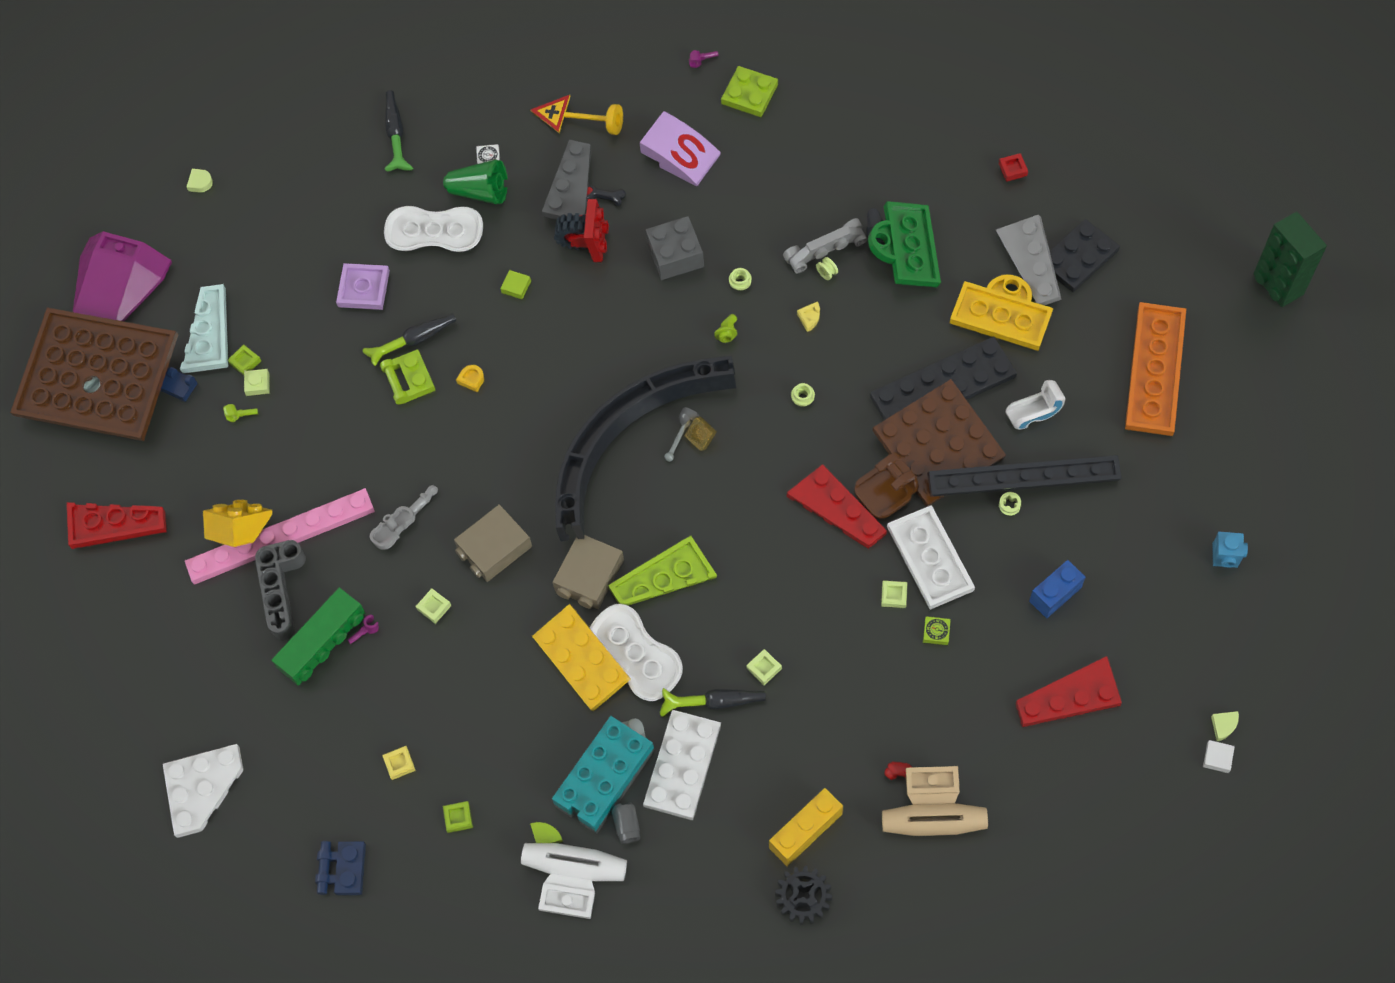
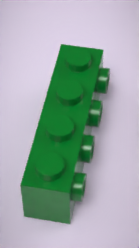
M339 587L271 661L279 671L299 686L302 681L304 682L311 677L313 669L319 663H323L329 657L330 651L345 640L350 629L360 624L365 614L362 605Z

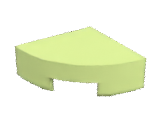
M1238 711L1213 714L1211 716L1217 741L1226 739L1235 730L1239 719Z

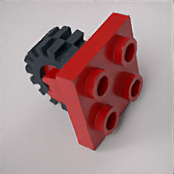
M588 199L585 215H579V213L572 215V213H568L567 216L563 214L561 217H558L554 239L557 244L561 243L562 247L568 246L567 249L574 247L575 250H579L581 247L584 250L588 248L593 262H603V253L607 252L605 234L609 232L608 220L604 219V210L600 208L597 199Z

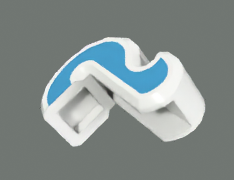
M1044 381L1041 388L1042 392L1012 402L1006 408L1005 412L1015 429H1025L1031 422L1046 420L1061 410L1065 402V396L1055 381Z

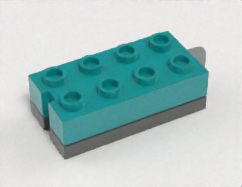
M610 716L553 796L554 806L571 818L576 814L581 825L597 834L611 815L612 807L620 802L655 752L653 742L645 737L642 722L636 718L620 722Z

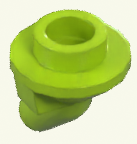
M734 314L729 315L721 323V327L715 331L714 336L717 340L727 343L737 336V330L733 325L737 321V317Z

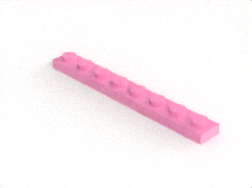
M365 488L262 529L254 543L237 547L223 545L185 560V564L191 581L195 585L254 561L256 552L264 546L287 540H294L299 543L375 512Z

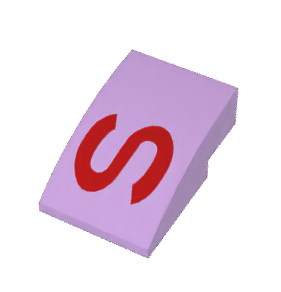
M663 111L640 141V151L642 154L658 161L660 168L695 186H698L720 156V151L702 135Z

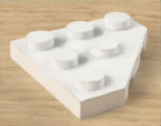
M237 744L163 764L174 836L179 838L203 831L210 815L215 808L218 809L228 794V789L234 780L238 779L243 772L240 748Z

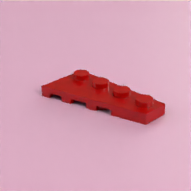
M823 464L787 492L789 499L796 500L803 505V508L811 513L818 514L824 518L825 522L843 530L844 534L868 549L887 535V530Z
M67 502L68 544L71 549L167 532L166 515L163 507L136 505L121 507L114 504L98 506L92 503L76 505L75 503Z
M1107 656L1016 701L1022 727L1118 707L1122 704Z

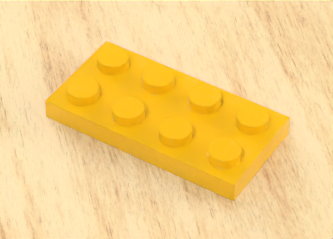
M570 604L532 636L592 711H595L631 680L625 670Z

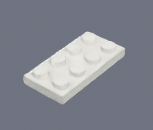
M932 505L887 524V528L929 609L938 607L975 590L972 580Z
M672 710L643 803L645 808L689 820L694 819L721 722Z

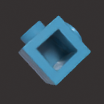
M1218 532L1213 542V566L1238 568L1243 557H1247L1248 544L1244 543L1243 533Z

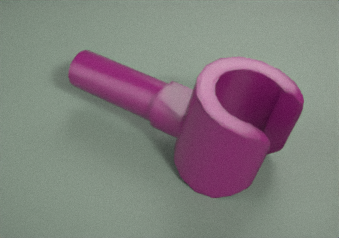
M693 50L690 53V67H699L701 60L718 56V51L700 54L699 51Z
M373 615L366 616L364 618V626L347 639L350 644L366 633L374 634L378 631V622L372 626L368 625L374 620Z

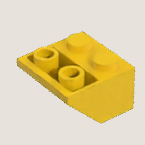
M234 500L231 505H213L212 509L203 510L204 538L231 547L254 543L272 516V510L263 508L262 504H249L247 500Z

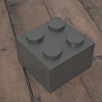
M689 216L645 229L647 245L661 280L704 267L703 251Z

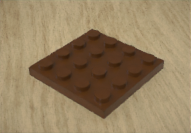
M952 379L879 423L872 430L889 455L896 452L916 475L919 489L916 493L926 507L944 497H930L927 476L929 471L993 466L1006 456Z

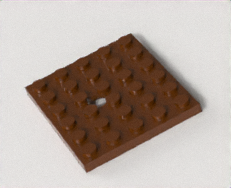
M47 308L10 413L16 417L144 441L178 338V333L162 328ZM93 377L99 378L100 387L97 391L88 393L84 390L86 381L92 380Z

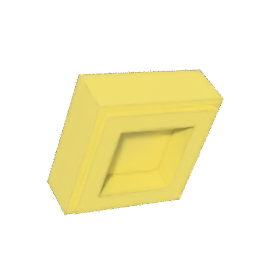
M407 746L382 755L392 780L416 771Z

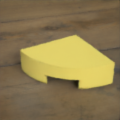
M818 301L797 310V315L807 332L812 330L819 321L820 306Z

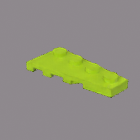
M689 536L609 584L608 588L618 604L628 606L717 578V574L692 536Z

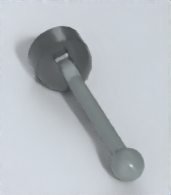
M686 407L682 408L679 414V422L682 426L670 451L664 456L666 461L670 462L674 459L673 453L686 427L689 428L696 424L699 414L694 410Z

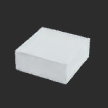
M1209 740L1206 746L1203 767L1229 773L1231 771L1235 746Z

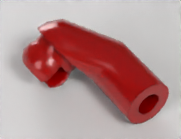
M893 761L887 765L888 767L884 770V774L890 780L896 779L897 776L906 778V768L913 767L908 763Z

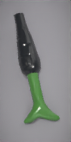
M389 90L386 92L385 126L387 136L392 140L394 158L386 166L385 171H392L396 168L413 170V167L402 156L400 138L403 136V125L395 101L394 91Z

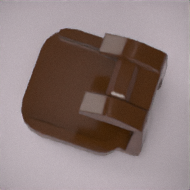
M896 452L888 455L876 464V468L861 477L854 487L858 499L877 518H886L909 503L911 495L919 489L916 475Z

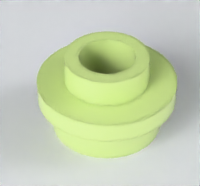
M744 268L733 270L729 276V284L736 290H745L751 285V274Z
M801 383L793 388L791 398L798 406H808L814 401L815 392L808 384ZM805 394L807 397L801 398L799 395Z

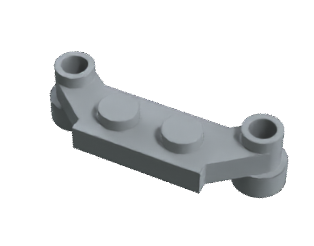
M856 218L848 221L842 228L806 243V246L801 250L797 245L784 251L783 257L788 264H791L795 273H800L807 268V262L815 258L821 259L828 252L835 249L841 250L848 243L860 246L867 241V237L862 230L861 222Z

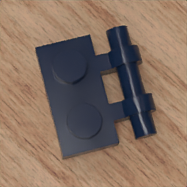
M364 841L338 842V852H331V842H321L320 851L317 852L319 871L315 876L317 894L325 895L327 894L328 885H335L334 893L336 895H362L366 849ZM330 862H337L336 875H329Z

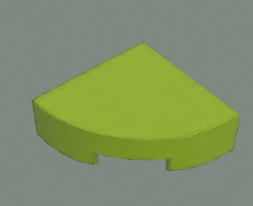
M541 822L531 823L536 843L563 842L560 833L553 826Z

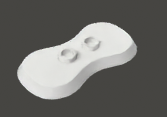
M404 206L395 209L387 217L384 237L390 247L401 251H411L425 246H439L451 251L464 252L472 249L480 241L483 221L481 215L469 207H455L445 211L432 212L414 206Z
M614 604L606 608L595 618L590 629L629 675L631 680L628 681V684L635 695L643 700L656 701L663 697V688L670 692L681 678L683 669L679 655L672 648L655 641L646 632L638 613L633 608L624 604Z

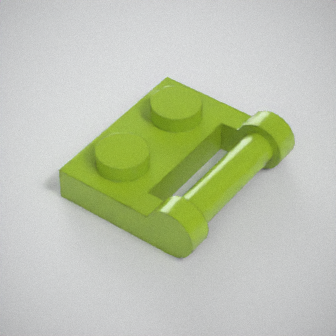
M418 349L392 360L386 359L380 363V368L383 373H386L394 392L393 398L396 404H404L436 391ZM401 368L410 390L403 391L394 370Z

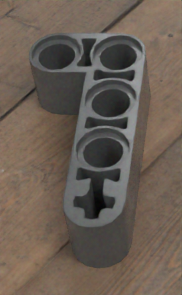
M294 540L264 546L255 555L267 626L273 636L280 641L290 639L294 633V623L284 572L298 569L306 561V556L301 546ZM297 552L294 557L288 558L291 553ZM273 558L270 563L264 564L267 559ZM277 579L275 584L268 585L270 581ZM282 601L279 606L272 607L275 602ZM280 618H281V620L283 621V623L281 624V628H280V622H279V620H278V619H280Z

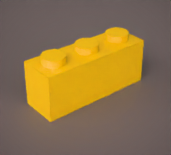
M824 788L769 840V849L788 867L843 814V805Z

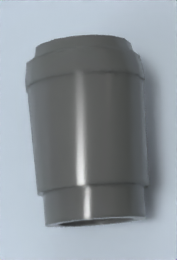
M632 802L613 806L611 815L620 843L625 844L639 840L641 838L636 808Z

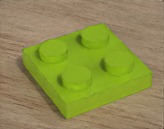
M738 66L721 98V104L762 117L778 86V79Z

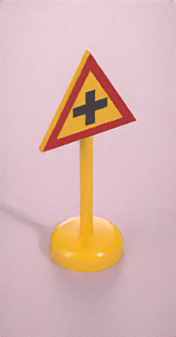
M570 95L530 110L558 133L560 132L564 117L605 121L606 129L611 135H618L623 124V110L619 104H612L608 108L606 116L566 112Z

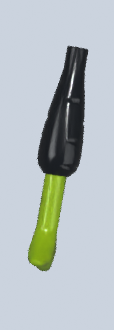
M452 313L445 317L410 327L403 332L402 337L380 347L364 348L363 353L370 357L372 364L376 366L383 355L404 345L416 346L446 326L456 322V318Z
M663 688L662 695L665 701L661 707L660 715L663 717L678 707L706 705L709 709H723L752 702L766 701V692L715 689L708 691L705 695L677 697Z

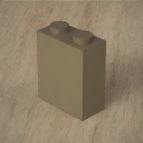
M500 504L454 539L457 547L455 549L456 554L462 561L467 559L471 564L470 569L476 577L480 578L482 576L486 582L490 581L532 547L530 537Z
M586 535L585 539H578L576 537L553 580L556 594L564 599H575L585 608L591 609L593 607L599 610L609 591L608 585L613 583L624 561L622 550Z

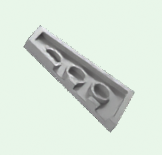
M1039 214L996 229L1023 280L1030 286L1036 303L1047 305L1062 300L1042 219Z

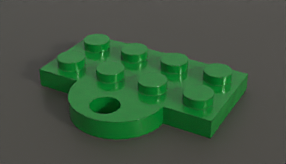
M887 201L884 205L886 220L877 223L869 233L868 244L870 250L881 261L892 264L895 284L938 287L941 280L929 205ZM876 238L882 239L885 245L878 243Z

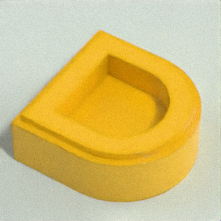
M468 365L462 369L456 382L461 386L478 392L484 382L483 371L477 365Z

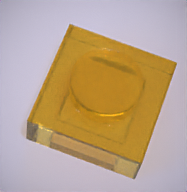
M697 417L684 436L702 451L706 450L717 431L702 417Z

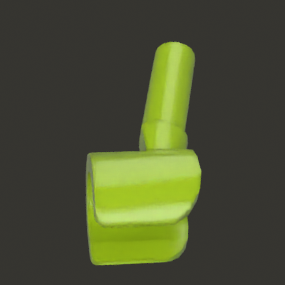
M233 404L223 407L225 417L229 422H235L239 417L258 414V409L237 410Z

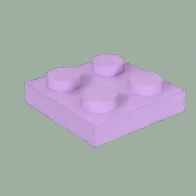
M344 263L336 301L337 306L383 310L390 271L389 267Z

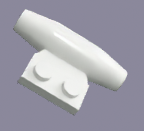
M525 843L521 856L522 865L550 874L543 883L539 911L591 919L595 898L592 881H624L627 868V860L595 849L559 843Z

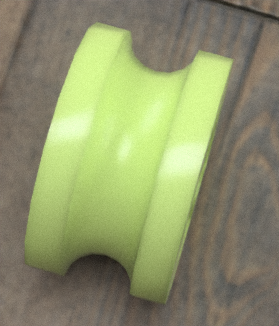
M828 257L822 259V263L816 264L817 271L826 280H830L832 275L838 273L837 266Z
M1014 492L1003 494L999 502L1001 512L1009 516L1017 514L1021 507V498ZM1009 499L1010 502L1015 501L1014 508L1011 509L1010 506L1005 507L1006 500Z

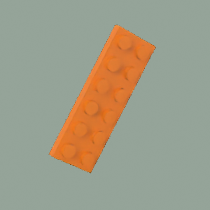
M1139 303L1125 429L1167 436H1173L1175 432L1186 308Z

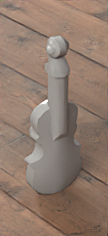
M434 485L429 486L425 493H421L420 497L409 508L401 506L393 514L385 515L383 517L385 523L380 522L370 533V539L373 544L381 550L392 547L396 540L400 538V533L415 521V515L430 502L432 495L437 494L438 488Z

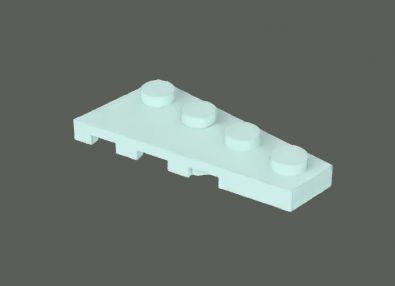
M223 284L201 287L194 312L196 314L194 323L191 324L189 343L186 344L184 351L186 354L185 359L180 367L182 373L228 367L226 289Z

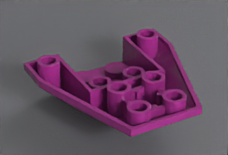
M104 231L90 237L80 255L73 312L124 322L163 281L172 261L141 241Z

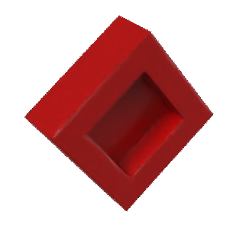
M1021 153L999 159V166L1006 182L1028 175V169Z

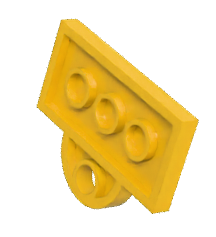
M1001 275L994 278L987 288L964 281L950 318V324L1039 351L1053 308L1031 302V288L1022 278L1014 275ZM1014 284L1018 289L1016 291H1009L1006 285Z

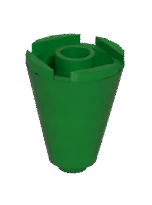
M494 159L449 171L444 177L443 185L449 194L491 204H502L506 199L508 187H504V180H508L506 167L501 160Z

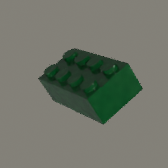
M1297 211L1273 225L1253 273L1257 282L1267 289L1270 297L1278 302L1281 307L1305 294L1327 247L1325 242Z

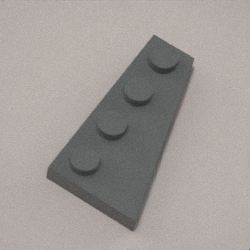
M569 140L542 210L543 217L557 220L563 214L566 216L568 213H572V215H575V213H579V215L586 214L591 158L590 144Z

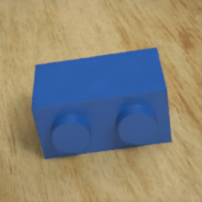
M1067 560L1032 590L1029 602L1043 616L1048 618L1082 588L1085 576Z

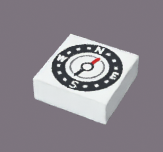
M498 144L476 146L477 164L494 159L500 160Z

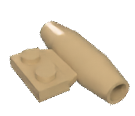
M958 766L906 768L907 795L913 805L882 811L883 832L910 836L958 835L988 829L987 808L955 803L960 792Z

